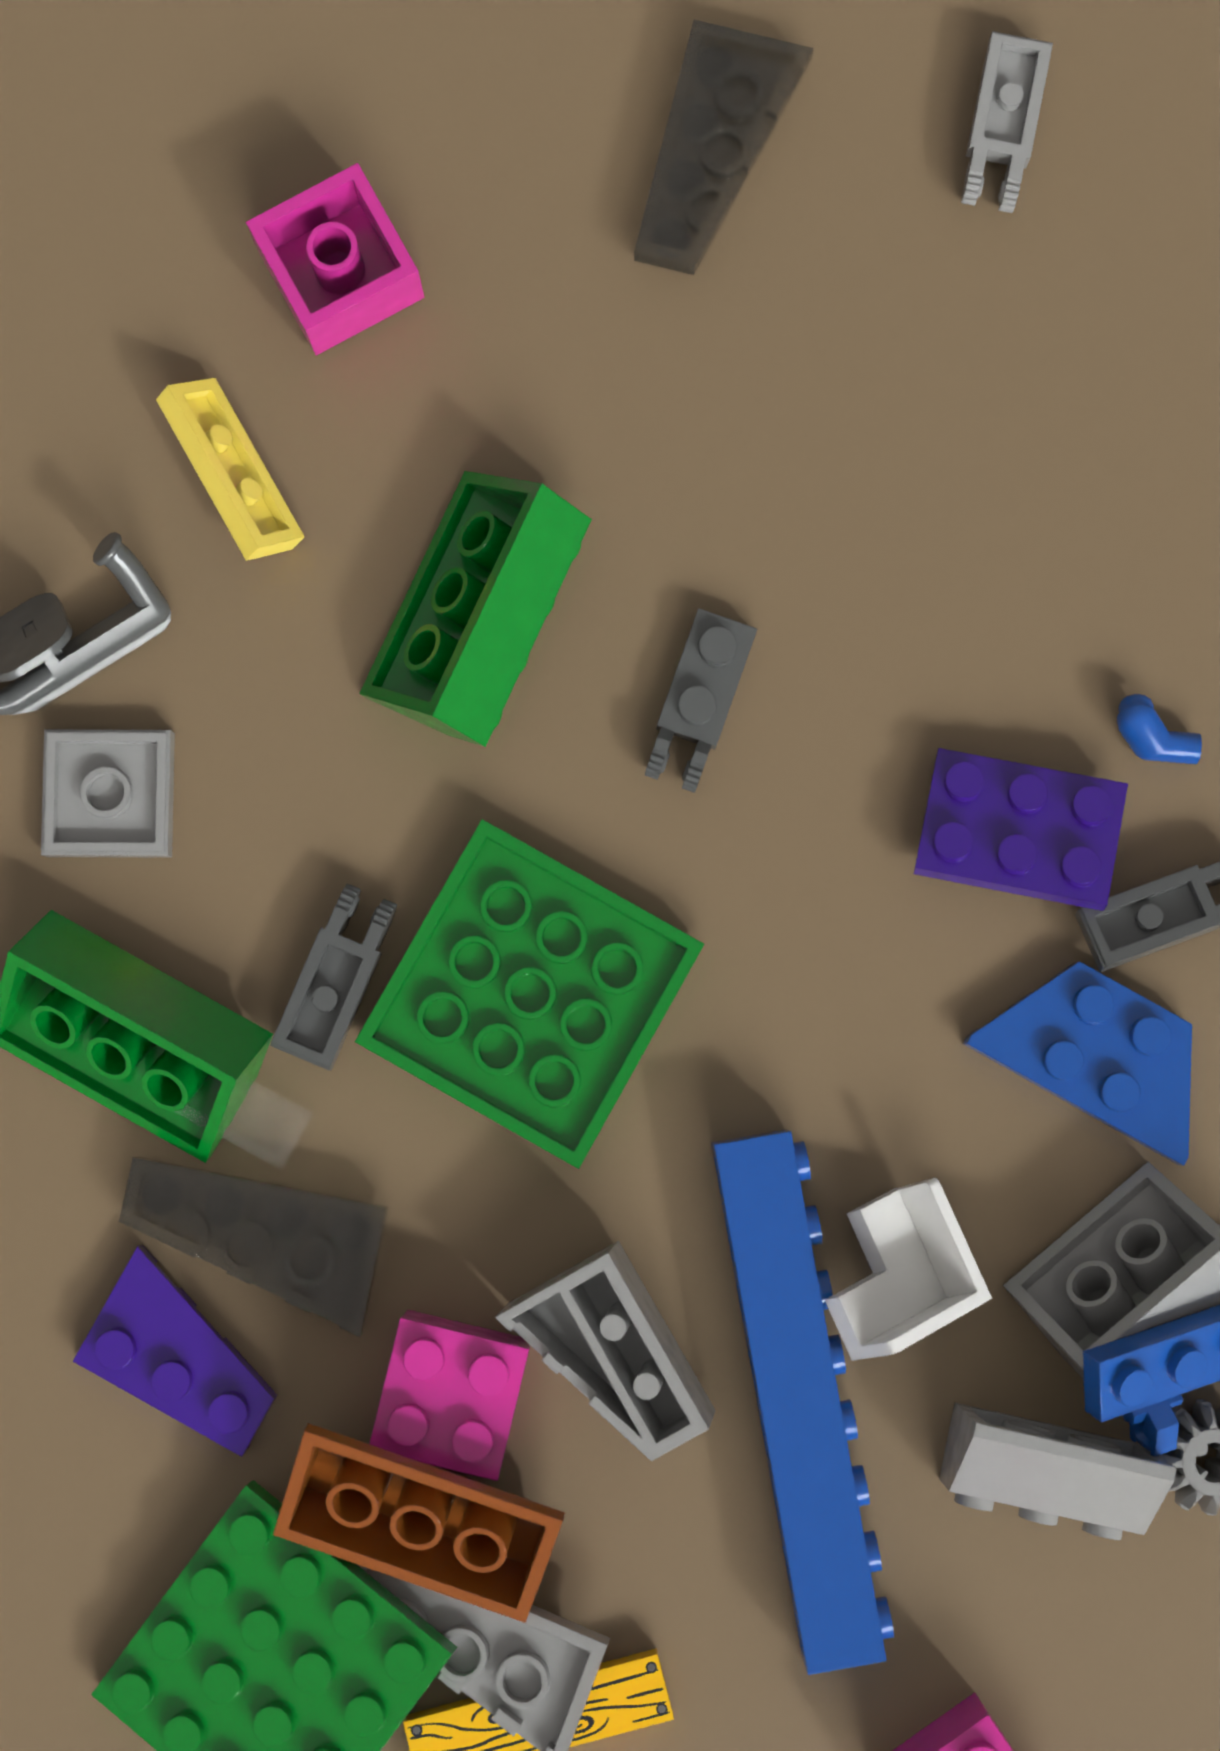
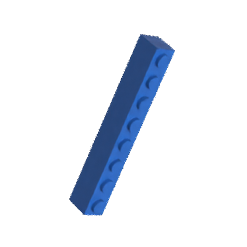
M789 1130L712 1142V1152L802 1659L808 1675L885 1662L887 1659L883 1639L893 1638L894 1630L886 1596L875 1598L871 1573L882 1571L881 1557L874 1530L863 1532L859 1506L870 1505L869 1491L863 1466H852L847 1441L858 1439V1431L851 1400L840 1401L835 1375L846 1374V1365L839 1334L828 1336L824 1310H828L825 1299L831 1297L833 1292L827 1269L816 1271L812 1245L822 1244L823 1240L817 1208L815 1205L805 1207L800 1181L811 1179L806 1146L804 1141L793 1143L792 1133Z

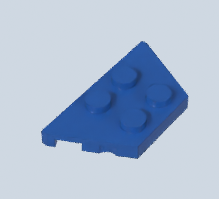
M1080 961L1074 962L1033 993L1027 994L989 1023L967 1035L963 1044L1175 1164L1184 1166L1189 1158L1192 1024Z

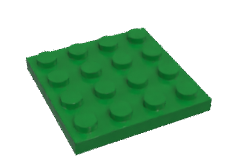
M481 819L356 1038L355 1043L579 1169L701 952L704 943Z
M252 1480L239 1493L91 1695L156 1751H381L455 1652L457 1646L357 1564L273 1535L282 1503L256 1481Z

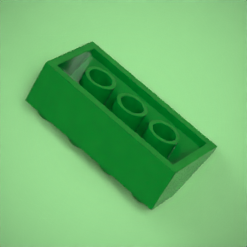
M464 471L359 694L448 736L486 747L493 730L501 720L502 711L519 674L528 662L529 653L541 627L553 609L555 597L570 565L580 551L581 542L592 519L542 483Z
M50 910L8 951L0 982V1047L206 1163L213 1155L256 1080L273 1033L57 912Z

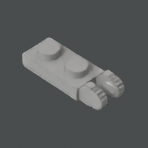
M992 31L988 41L966 157H970L965 176L961 203L975 206L983 189L985 162L990 161L1008 165L998 195L999 211L1014 212L1024 168L1026 169L1031 159L1053 43Z

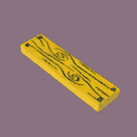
M657 1648L601 1663L570 1747L674 1720ZM472 1698L408 1714L403 1720L410 1751H540L516 1733L512 1736L491 1719L493 1715Z

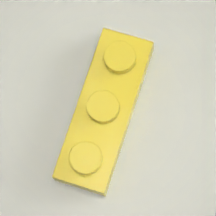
M216 378L167 385L156 398V401L245 560L248 561L292 550L305 536Z

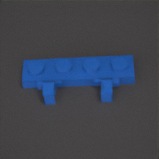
M1220 1305L1083 1351L1085 1411L1101 1423L1123 1415L1124 1421L1130 1424V1439L1133 1442L1137 1441L1150 1451L1154 1457L1177 1449L1179 1422L1172 1407L1182 1404L1183 1398L1181 1394L1220 1381Z

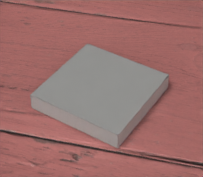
M44 729L41 855L45 857L172 858L175 733L171 730Z

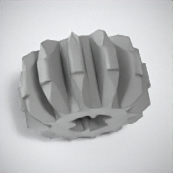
M1197 1399L1193 1406L1192 1417L1179 1406L1172 1408L1179 1422L1177 1449L1159 1456L1177 1467L1174 1483L1169 1490H1176L1175 1503L1181 1508L1189 1510L1198 1502L1204 1513L1214 1516L1217 1515L1220 1508V1408L1215 1412L1210 1402L1205 1399ZM1209 1445L1216 1449L1217 1453L1216 1457L1206 1459L1205 1469L1196 1464V1457L1207 1455Z

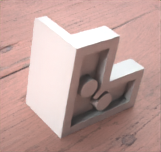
M931 1178L894 1188L846 1213L873 1274L825 1299L852 1361L896 1354L992 1299L938 1179Z

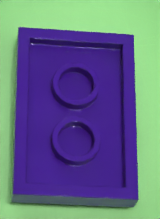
M938 748L913 874L1104 911L1108 905L1128 783Z

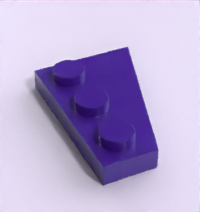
M143 1244L137 1246L73 1362L242 1457L248 1450L277 1394L226 1337L222 1338L196 1309L197 1304L182 1288H178L156 1264L158 1261Z

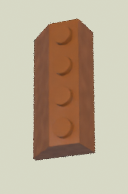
M308 1423L301 1440L273 1535L526 1623L563 1523L565 1512Z

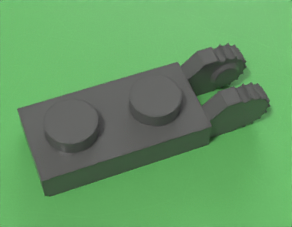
M698 608L657 723L656 730H659V734L651 753L645 776L658 780L660 774L665 771L670 756L669 748L673 737L676 736L697 744L693 757L688 760L682 776V789L693 793L696 792L710 749H716L757 628Z
M1220 862L1199 869L1198 865L1109 897L1108 905L1104 911L1085 907L1078 909L1075 917L1099 972L1101 973L1219 929L1220 904L1215 905L1208 887L1220 884Z
M346 884L343 888L326 928L320 927L270 1044L274 1048L329 1071H332L380 960L382 953L378 950L385 940L397 908L396 903L386 899L382 900L373 912L370 927L362 944L343 937L342 934L347 928L351 917L354 916L360 902L361 889L350 884Z

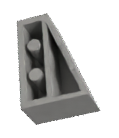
M619 1240L509 1302L495 1317L509 1331L513 1329L543 1357L542 1361L556 1374L560 1372L590 1400L588 1404L650 1461L709 1430L716 1410Z

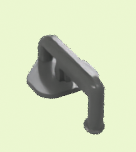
M117 532L108 534L99 543L94 551L93 562L98 566L105 565L115 575L133 602L70 640L73 633L71 624L62 602L54 593L37 595L0 617V682L15 680L0 689V715H17L42 708L159 635L168 627L171 620V608L167 600L138 558L122 543V537Z

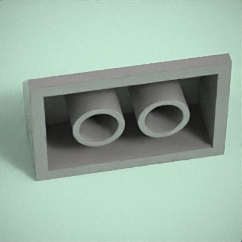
M1148 1161L1003 1286L1063 1359L1084 1380L1083 1351L1220 1305V1226Z
M954 1402L939 1480L948 1491L955 1493L954 1501L966 1507L993 1511L994 1502L1019 1507L1018 1516L1029 1521L1056 1526L1059 1516L1083 1521L1082 1530L1087 1533L1107 1539L1121 1540L1123 1530L1145 1535L1174 1483L1177 1467L1161 1456H1152L1151 1452L1139 1443Z

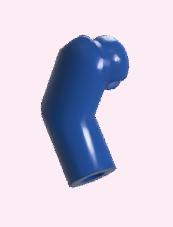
M1132 694L1122 699L1118 707L1119 714L1117 715L1116 723L1119 732L1137 757L1147 761L1198 764L1202 751L1200 733L1168 731L1156 710L1153 709V702L1146 695Z

